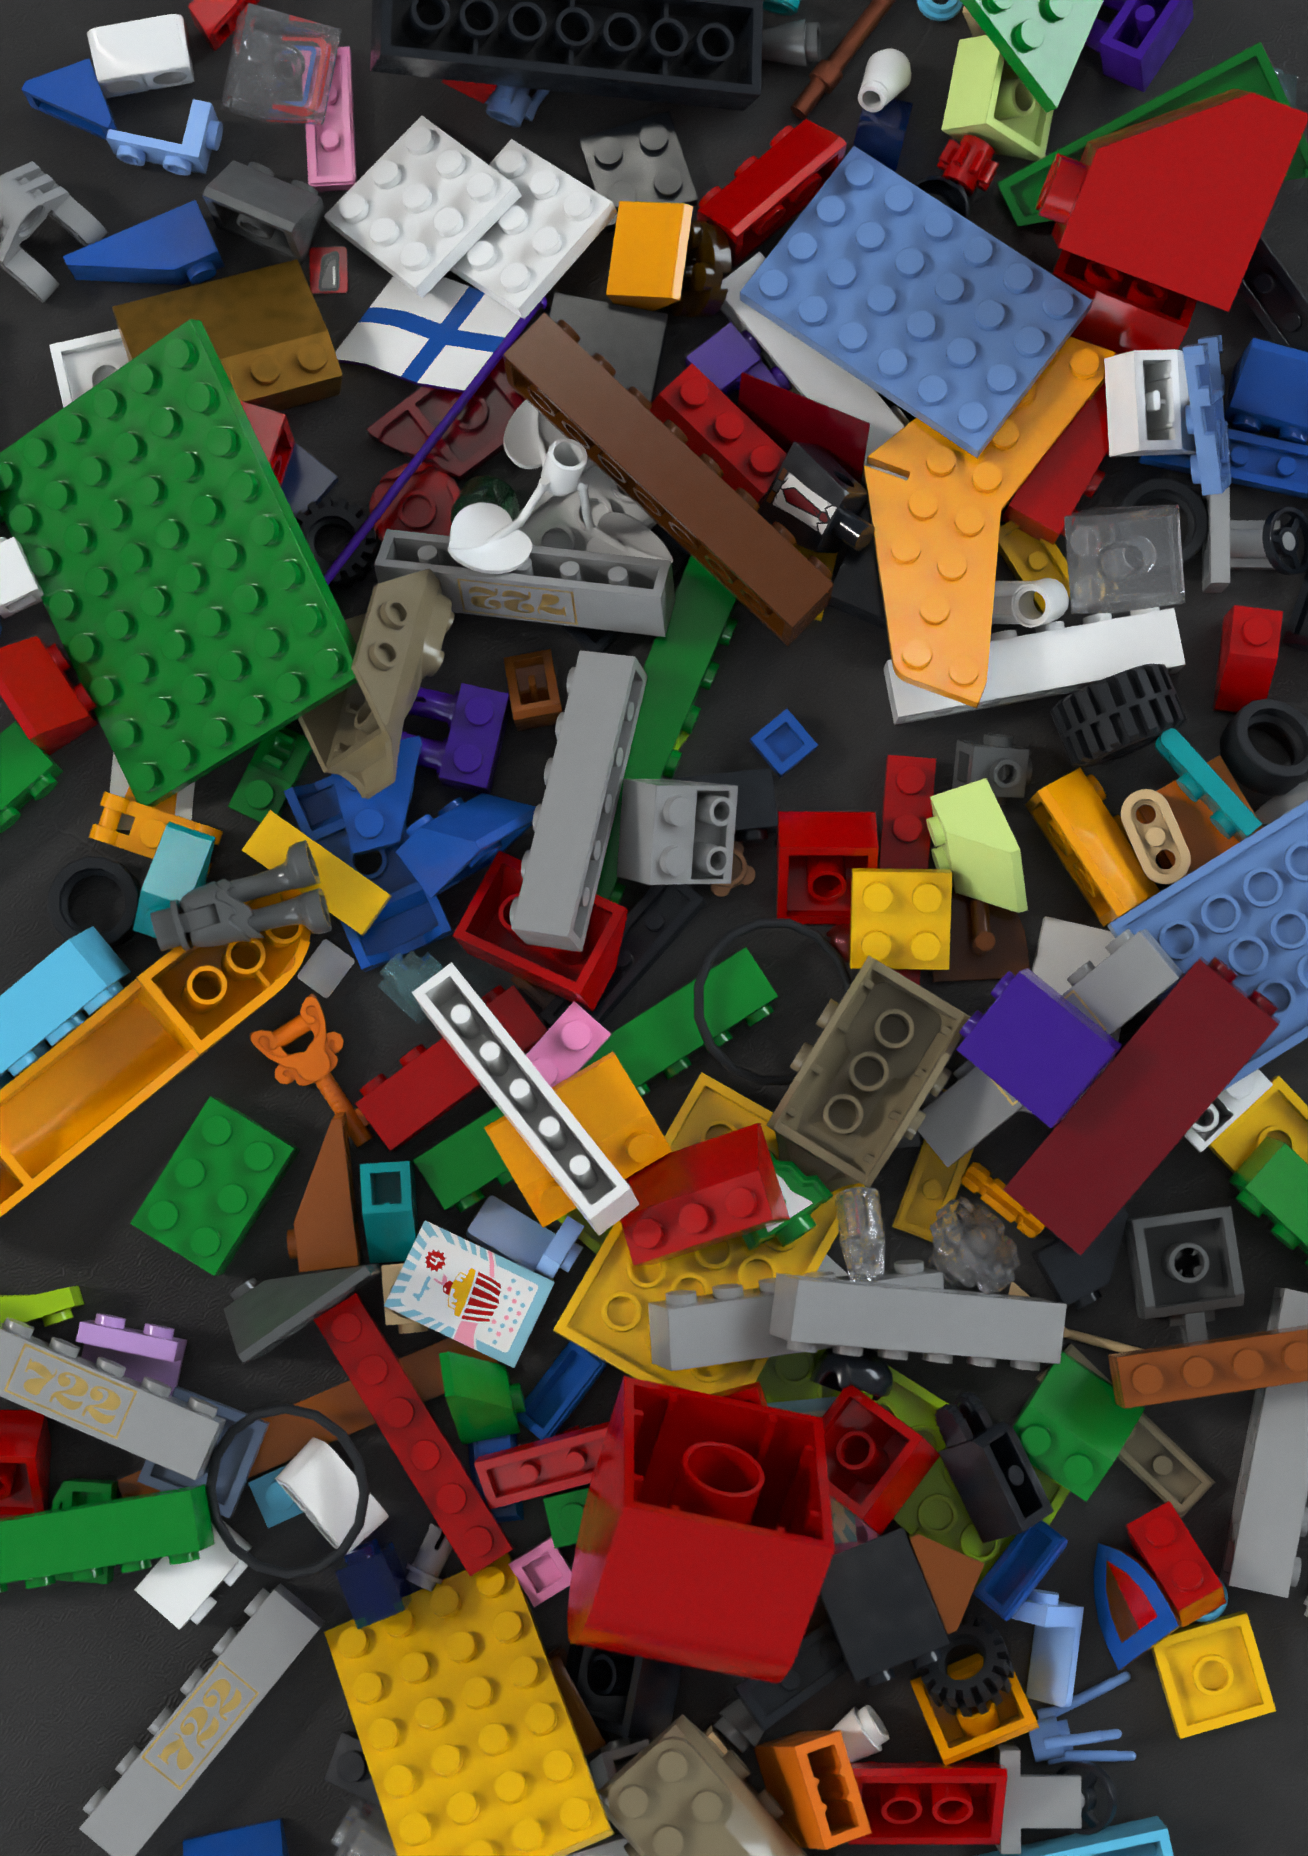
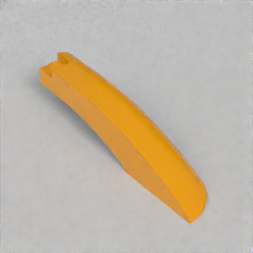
M292 889L244 903L254 910L292 899L303 893L297 889ZM301 924L288 925L262 931L260 933L265 938H253L251 942L238 941L215 947L193 946L192 949L184 951L182 946L173 948L137 976L134 981L48 1052L1 1088L0 1218L126 1118L283 989L295 975L305 958L310 944L311 931Z

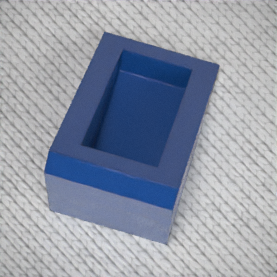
M89 58L27 80L21 89L32 108L106 140L108 129L118 131L108 101L98 83L96 71Z

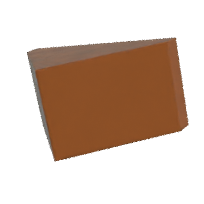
M551 649L504 657L512 714L517 731L555 725L558 715L562 712Z
M907 1535L947 1635L954 1633L958 1630L984 1563L922 1535Z

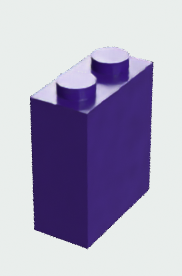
M1029 968L1019 971L1016 976L1009 971L990 993L996 1001L988 1011L983 1014L977 1010L961 1028L959 1034L965 1039L956 1050L1047 1126L1052 1128L1062 1120L1123 1045Z

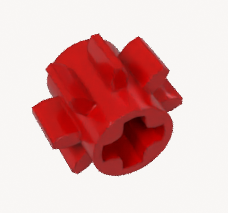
M964 135L959 144L952 139L948 140L939 157L940 161L937 167L944 170L942 176L957 184H961L967 196H971L976 187L984 192L987 191L999 164L991 160L995 151L987 142L973 135Z

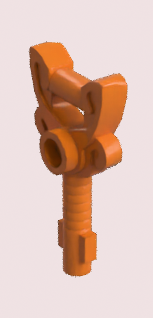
M314 994L306 997L299 1015L273 1032L270 1030H258L250 1033L249 1037L253 1045L267 1058L279 1063L275 1069V1078L279 1083L290 1084L294 1080L301 1086L315 1083L334 1114L346 1112L348 1136L356 1147L361 1146L373 1137L366 1127L370 1123L359 1108H353V1105L331 1074V1071L338 1063V1056L335 1053H338L343 1048L344 1039L336 1031L327 1033L323 1009ZM310 1030L313 1032L314 1039L306 1051L288 1054L283 1049Z

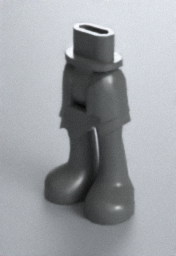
M304 840L289 846L285 862L273 869L231 881L223 878L217 882H210L188 892L180 901L177 899L170 901L169 908L150 913L160 950L164 951L182 946L184 951L192 949L193 946L215 947L238 941L251 942L253 938H265L260 933L262 931L288 925H304L313 934L331 931L329 910L321 888L310 890L292 899L254 910L244 903L268 895L320 884L316 863L307 841Z

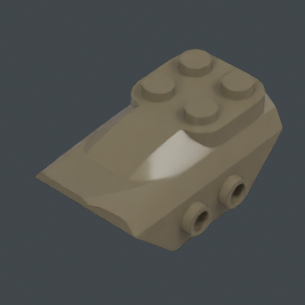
M430 568L374 586L367 613L345 620L357 645L351 668L358 682L298 718L323 773L337 774L344 777L358 790L362 798L369 799L395 782L404 720L416 699L422 679L425 676L432 677L438 671L444 659V652L441 648L444 636L453 623L454 612L451 611V599L442 595L441 583Z
M868 956L840 1004L830 999L816 1022V1025L824 1030L815 1045L812 1046L805 1041L790 1065V1068L798 1073L766 1125L775 1132L779 1150L778 1161L794 1162L805 1176L817 1175L830 1192L857 1183L870 1188L901 1138L904 1136L912 1140L926 1117V1114L921 1112L919 1108L928 1093L937 1097L948 1081L952 1071L947 1069L945 1065L962 1036L959 1034L961 1028L971 1016L873 957Z
M683 1714L598 1790L608 1819L628 1841L624 1845V1849L629 1856H807L779 1818L785 1812L777 1800L766 1789H763L758 1794L745 1779L751 1772L733 1750H729L724 1754L709 1737Z

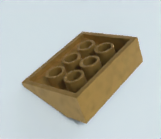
M297 259L112 307L129 361L189 319L202 321L240 401L276 412L340 395L343 375L328 329Z

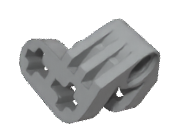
M32 161L0 176V267L33 296L44 303L60 285L44 267L20 247V243L28 239L47 218V215L85 247L102 240L108 232L90 212L72 198L62 186L57 185L54 179L42 172L40 167Z

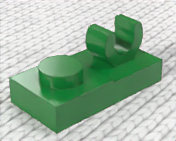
M283 727L262 740L228 807L258 823L263 821L270 810L280 817L288 802L284 791L296 786L313 752L307 737Z

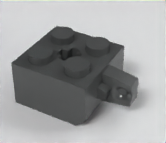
M1214 1206L1127 1219L1124 1230L1137 1316L1143 1319L1168 1316L1170 1327L1180 1326L1183 1343L1208 1340L1206 1322L1215 1321V1309L1244 1305L1245 1293L1231 1206ZM1185 1248L1183 1254L1192 1255L1193 1264L1186 1266V1274L1181 1276L1183 1270L1175 1269L1174 1260L1181 1257V1250Z

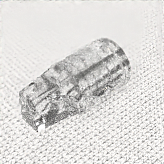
M855 1187L840 1191L835 1195L834 1199L837 1207L836 1215L839 1221L840 1246L849 1278L855 1281H878L884 1275L885 1234L881 1217V1205L879 1204V1191L871 1187Z

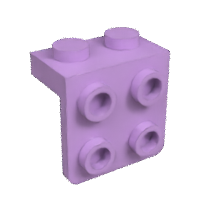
M97 1313L95 1320L80 1322L76 1342L84 1343L82 1358L96 1363L98 1357L112 1360L126 1367L124 1373L126 1377L142 1383L143 1378L146 1376L171 1386L170 1395L172 1396L175 1387L178 1385L187 1344L186 1339L173 1337L175 1329L145 1323L144 1331L125 1327V1318Z

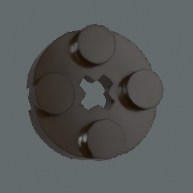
M691 220L680 301L669 305V310L673 316L709 318L719 311L726 299L728 289H721L723 273H731L732 259L730 246L723 229L718 225L708 224L709 221Z

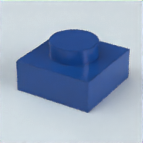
M788 708L751 737L749 741L779 778H782L818 748V744Z

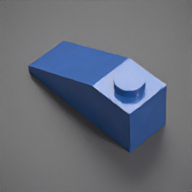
M196 200L63 256L75 280L173 285H182L190 281L192 284H198L211 279L217 273L216 270L225 267Z

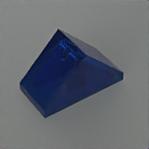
M892 99L878 112H869L862 108L853 146L896 173L913 103Z

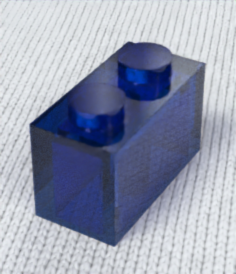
M377 1538L359 1544L344 1556L345 1562L335 1573L357 1629L406 1610L412 1600V1590L408 1580L405 1579L406 1575L392 1541L380 1546Z

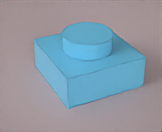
M287 1465L248 1483L268 1528L303 1513L274 1479Z

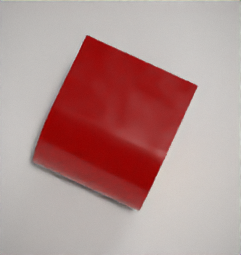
M624 1376L593 1473L581 1519L568 1600L567 1628L569 1641L572 1644L774 1684L780 1683L788 1674L796 1658L835 1551L823 1418Z

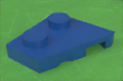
M419 735L400 741L395 782L369 799L362 798L358 790L344 777L331 774L354 857L402 844L407 822V810L415 784L414 777L418 758L423 746Z

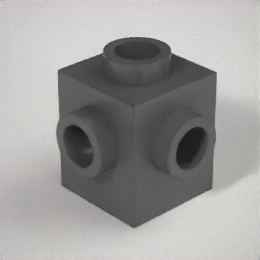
M985 733L983 742L957 740L953 789L987 778L999 805H1006L1007 797L1024 798L1025 785L1030 783L1032 777V761L1029 757V749L1013 744V736Z

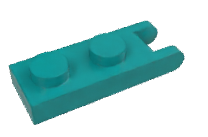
M1170 728L1162 732L1155 741L1156 751L1180 776L1176 780L1180 789L1194 802L1201 799L1213 812L1209 819L1227 839L1234 836L1241 842L1262 825L1256 816L1176 729Z

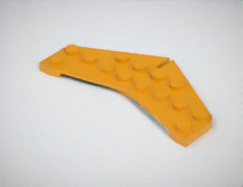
M1069 337L978 458L917 418L867 457V464L908 478V480H904L864 465V478L868 493L871 525L875 528L873 538L892 666L895 674L902 681L978 708L987 683L1002 509L1084 404L1091 400L1105 382L1104 358L1115 356V352Z

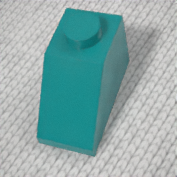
M168 822L140 892L133 931L156 938L150 913L169 908L170 901L176 899L180 901L188 892L206 884L215 837Z

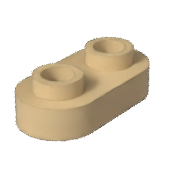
M1142 789L1133 792L1125 799L1122 805L1121 820L1139 863L1150 880L1159 884L1175 883L1188 872L1191 855L1166 798L1157 791ZM1143 805L1151 806L1156 813L1155 819L1149 824H1142L1136 818L1138 808ZM1163 850L1172 852L1175 856L1174 866L1170 869L1158 867L1156 856L1159 852Z

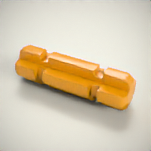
M973 1162L970 1164L961 1177V1184L972 1193H980L982 1201L1010 1223L1015 1221L1018 1224L1016 1228L1029 1238L1037 1237L1045 1228V1225L1003 1190L1006 1186L1004 1182L998 1178L992 1179L990 1177L991 1172L980 1163Z

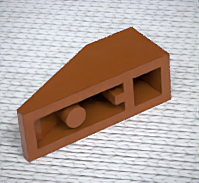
M346 1112L336 1113L331 1119L294 1220V1229L287 1230L289 1258H298L299 1272L359 1266L363 1257Z

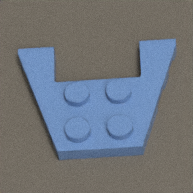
M1221 335L1201 337L1198 339V344L1183 347L1190 405L1185 407L1188 435L1194 434L1196 445L1195 454L1190 456L1191 476L1193 484H1201L1202 496L1221 494L1231 484L1228 424L1224 418L1222 397L1225 395V378L1221 374L1219 354L1223 353Z

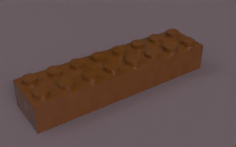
M544 312L503 354L507 382L566 438L579 442L585 448L587 458L780 640L789 646L828 606L834 584L829 580L832 577L831 571L815 556L811 555L808 559L804 557L793 546L796 543V539L782 524L774 521L770 525L757 512L760 506L747 491L741 487L734 491L721 479L724 472L712 458L704 453L698 457L685 445L688 438L677 425L668 419L662 423L649 411L652 408L650 401L637 388L631 386L627 390L614 378L616 375L615 369L602 355L595 352L590 356L578 344L581 339L567 322L559 319L555 323Z

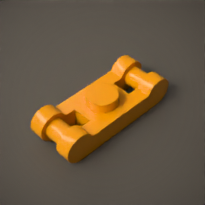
M104 791L100 806L104 807L98 825H92L89 838L153 859L168 822L215 837V845H219L223 831ZM122 814L135 818L129 835L116 831ZM210 863V865H209L208 874H209V871H210V868H211L212 863Z

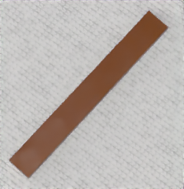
M450 1337L398 1359L424 1402L445 1394L439 1353L449 1351L499 1364V1361ZM350 1380L293 1404L321 1412L343 1428L348 1435L376 1423ZM290 1414L261 1418L270 1422L248 1478L292 1460L312 1437L322 1440L327 1444L338 1440V1438L312 1419ZM142 1470L117 1480L123 1498L160 1492V1490L137 1482Z

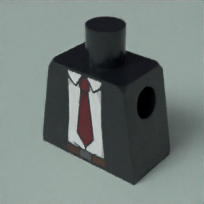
M793 442L757 512L770 525L774 521L782 524L796 539L795 544L817 553H837L844 542L856 551H861L869 544L875 531L873 525L859 517L868 499L867 491L818 444Z

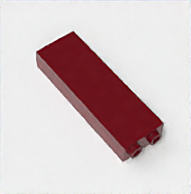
M1215 956L1210 962L1206 961L1203 957L1196 961L1003 1189L1080 1256L1280 1024V1021L1273 1016L1278 1007L1256 989L1250 995L1246 994L1233 983L1238 974Z

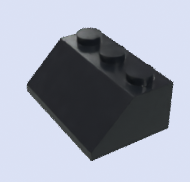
M570 1643L566 1670L598 1728L627 1739H655L672 1724L682 1665Z

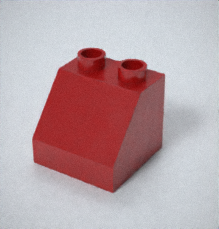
M1235 88L1090 140L1086 144L1080 161L1057 153L1045 179L1035 209L1039 210V216L1056 222L1051 235L1058 248L1229 312L1308 123V113L1253 92Z

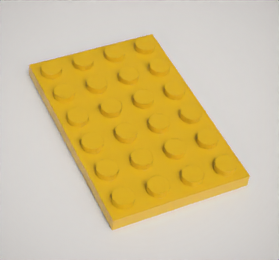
M702 1072L664 1136L672 1152L735 1130L761 1123L768 1149L776 1160L779 1159L778 1142L775 1132L766 1126L773 1112ZM860 1183L851 1184L831 1192L833 1197L821 1204L810 1214L817 1226L785 1247H782L775 1237L760 1244L757 1248L749 1250L742 1236L654 1265L634 1266L621 1221L619 1220L611 1228L553 1331L636 1379L707 1394L754 1383L769 1357L670 1371L652 1364L648 1303L666 1300L665 1293L670 1291L694 1290L696 1291V1296L713 1294L712 1287L716 1285L741 1284L743 1285V1290L759 1288V1280L776 1278V1273L804 1276L806 1273L817 1272L864 1185Z
M508 1553L471 1577L464 1570L444 1579L442 1584L436 1583L432 1592L423 1588L324 1632L397 1856H566L614 1835L526 1595L509 1566L512 1558Z

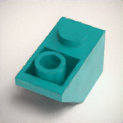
M413 1161L360 1164L362 1215L370 1263L406 1261L418 1235L415 1164Z

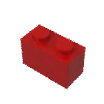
M1170 1501L1126 1525L1133 1548L1145 1567L1161 1584L1182 1623V1627L1226 1604L1223 1585Z

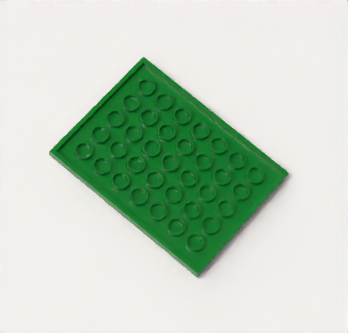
M189 319L0 452V505L7 514L3 518L12 537H15L22 546L29 561V566L44 593L41 599L80 682L84 685L97 706L93 710L137 803L153 808L358 682L351 668L357 645L201 320Z

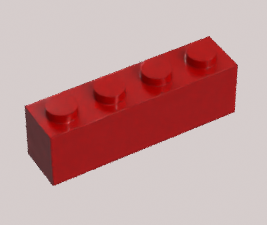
M1105 382L1092 399L1084 404L1017 490L1002 521L1005 523L1012 521L1020 526L1019 530L1039 541L1042 538L1054 545L1059 535L1066 538L1070 537L1083 514L1075 509L1083 494L1092 498L1106 474L1098 469L1104 456H1109Z
M498 985L481 998L524 1054L530 1051L548 1031L514 985L506 991L502 985ZM444 1037L428 1049L423 1044L416 1046L399 1060L403 1066L402 1069L388 1079L381 1073L359 1090L364 1097L355 1103L392 1152L397 1151L482 1087Z

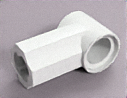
M1044 578L1037 581H995L992 624H1021L1022 626L1032 628L1055 621L1063 616L1068 608V592L1062 583L1052 578ZM1035 592L1040 593L1045 600L1046 607L1043 614L1034 605Z

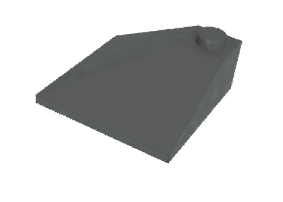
M376 1263L264 1280L260 1284L253 1277L230 1293L234 1302L225 1307L224 1312L237 1355L242 1363L266 1355L313 1322L315 1318L330 1310L382 1274L381 1264Z

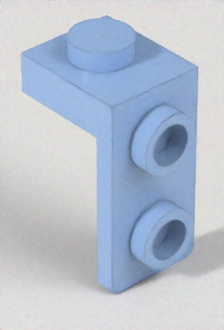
M193 99L182 144L108 129L106 140L116 157L127 164L143 166L145 161L161 164L165 170L177 175L188 176L191 175V171L206 174L211 151H217L220 147L223 124L218 120L212 103Z
M493 1195L487 1198L466 1232L468 1238L489 1251L550 1280H553L560 1268L568 1273L584 1248L576 1243L584 1226L569 1216L566 1217L555 1234L545 1227L542 1228L539 1223Z
M1034 1589L1013 1618H1011L1035 1625L1026 1695L1028 1698L1059 1707H1070L1073 1699L1084 1607L1058 1601V1593Z

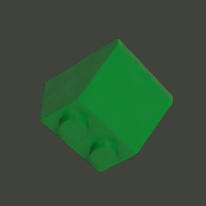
M1061 1350L1060 1364L1052 1363L1010 1426L1014 1428L1031 1465L1087 1502L1115 1462L1144 1412L1145 1406L1123 1408L1116 1405L1113 1385Z

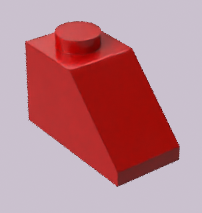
M1234 605L1225 614L1221 633L1213 711L1237 714L1241 708L1253 700L1267 699L1278 660L1283 611Z

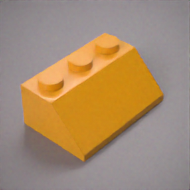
M1080 767L1038 790L1025 806L1104 927L1157 894L1160 890L1155 884L1156 882L1150 880L1145 875L1136 853L1129 843L1130 840L1119 815L1112 817L1102 802L1106 799V794L1101 784L1094 775L1089 774L1086 776Z
M614 1052L607 1054L552 1087L624 1180L672 1152L652 1114ZM505 1115L484 1127L542 1228L577 1208Z

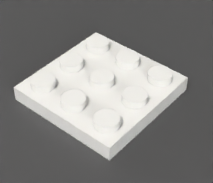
M421 115L324 215V218L330 227L419 297L423 298L521 197V194L514 183Z
M511 139L489 165L514 183L521 197L450 271L525 319L618 212L612 201Z

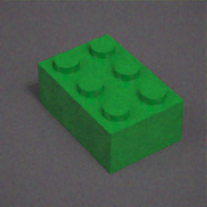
M210 1096L130 1224L211 1275H223L301 1149L221 1099Z

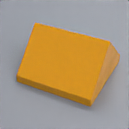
M619 201L606 291L607 297L613 304L655 311L680 301L693 206L685 203Z
M974 1654L948 1665L947 1673L955 1680L971 1678L981 1670L984 1659L980 1654ZM1015 1672L1014 1678H1008L1011 1683L1009 1693L999 1691L1003 1701L996 1707L989 1700L985 1703L989 1712L980 1715L977 1706L971 1707L972 1717H963L959 1708H957L955 1715L947 1713L943 1705L939 1708L934 1703L921 1676L910 1680L937 1751L945 1766L1039 1728Z

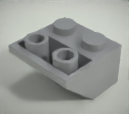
M623 779L617 877L648 885L731 884L738 786L670 779Z

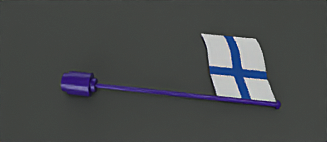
M393 276L335 352L338 363L370 367L418 386L460 392L462 395L323 575L328 585L540 307L546 309L547 299L545 296L530 314L523 319L479 289L445 277L421 298Z

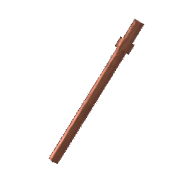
M872 0L829 58L819 61L809 74L811 81L790 107L797 117L806 119L825 93H832L843 78L841 73L896 0Z

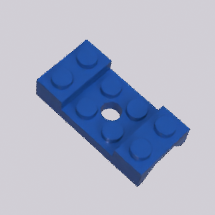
M332 775L312 784L296 786L285 790V796L301 832L356 870V856L354 857L351 851ZM405 826L402 844L378 850L382 856V864L379 870L370 875L362 874L392 896L364 936L340 920L360 968L365 973L454 934L438 895L430 898L396 853L409 838V835L406 833L407 826Z

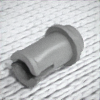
M430 1523L429 1530L413 1564L407 1563L405 1567L409 1570L405 1579L432 1592L436 1583L442 1584L443 1579L439 1576L453 1548L446 1536H444L439 1548L435 1549L442 1530L439 1526Z

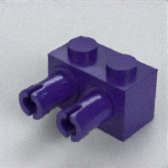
M1103 0L1102 6H1106L1119 13L1111 24L1096 18L1084 45L1100 52L1104 75L1145 92L1193 20L1192 0Z
M461 683L460 691H456L455 695L420 687L415 699L416 701H414L407 715H416L446 722L450 732L448 738L445 737L443 742L420 736L423 746L417 765L437 770L436 773L439 775L443 786L490 795L511 710L509 694ZM402 731L401 740L417 735Z

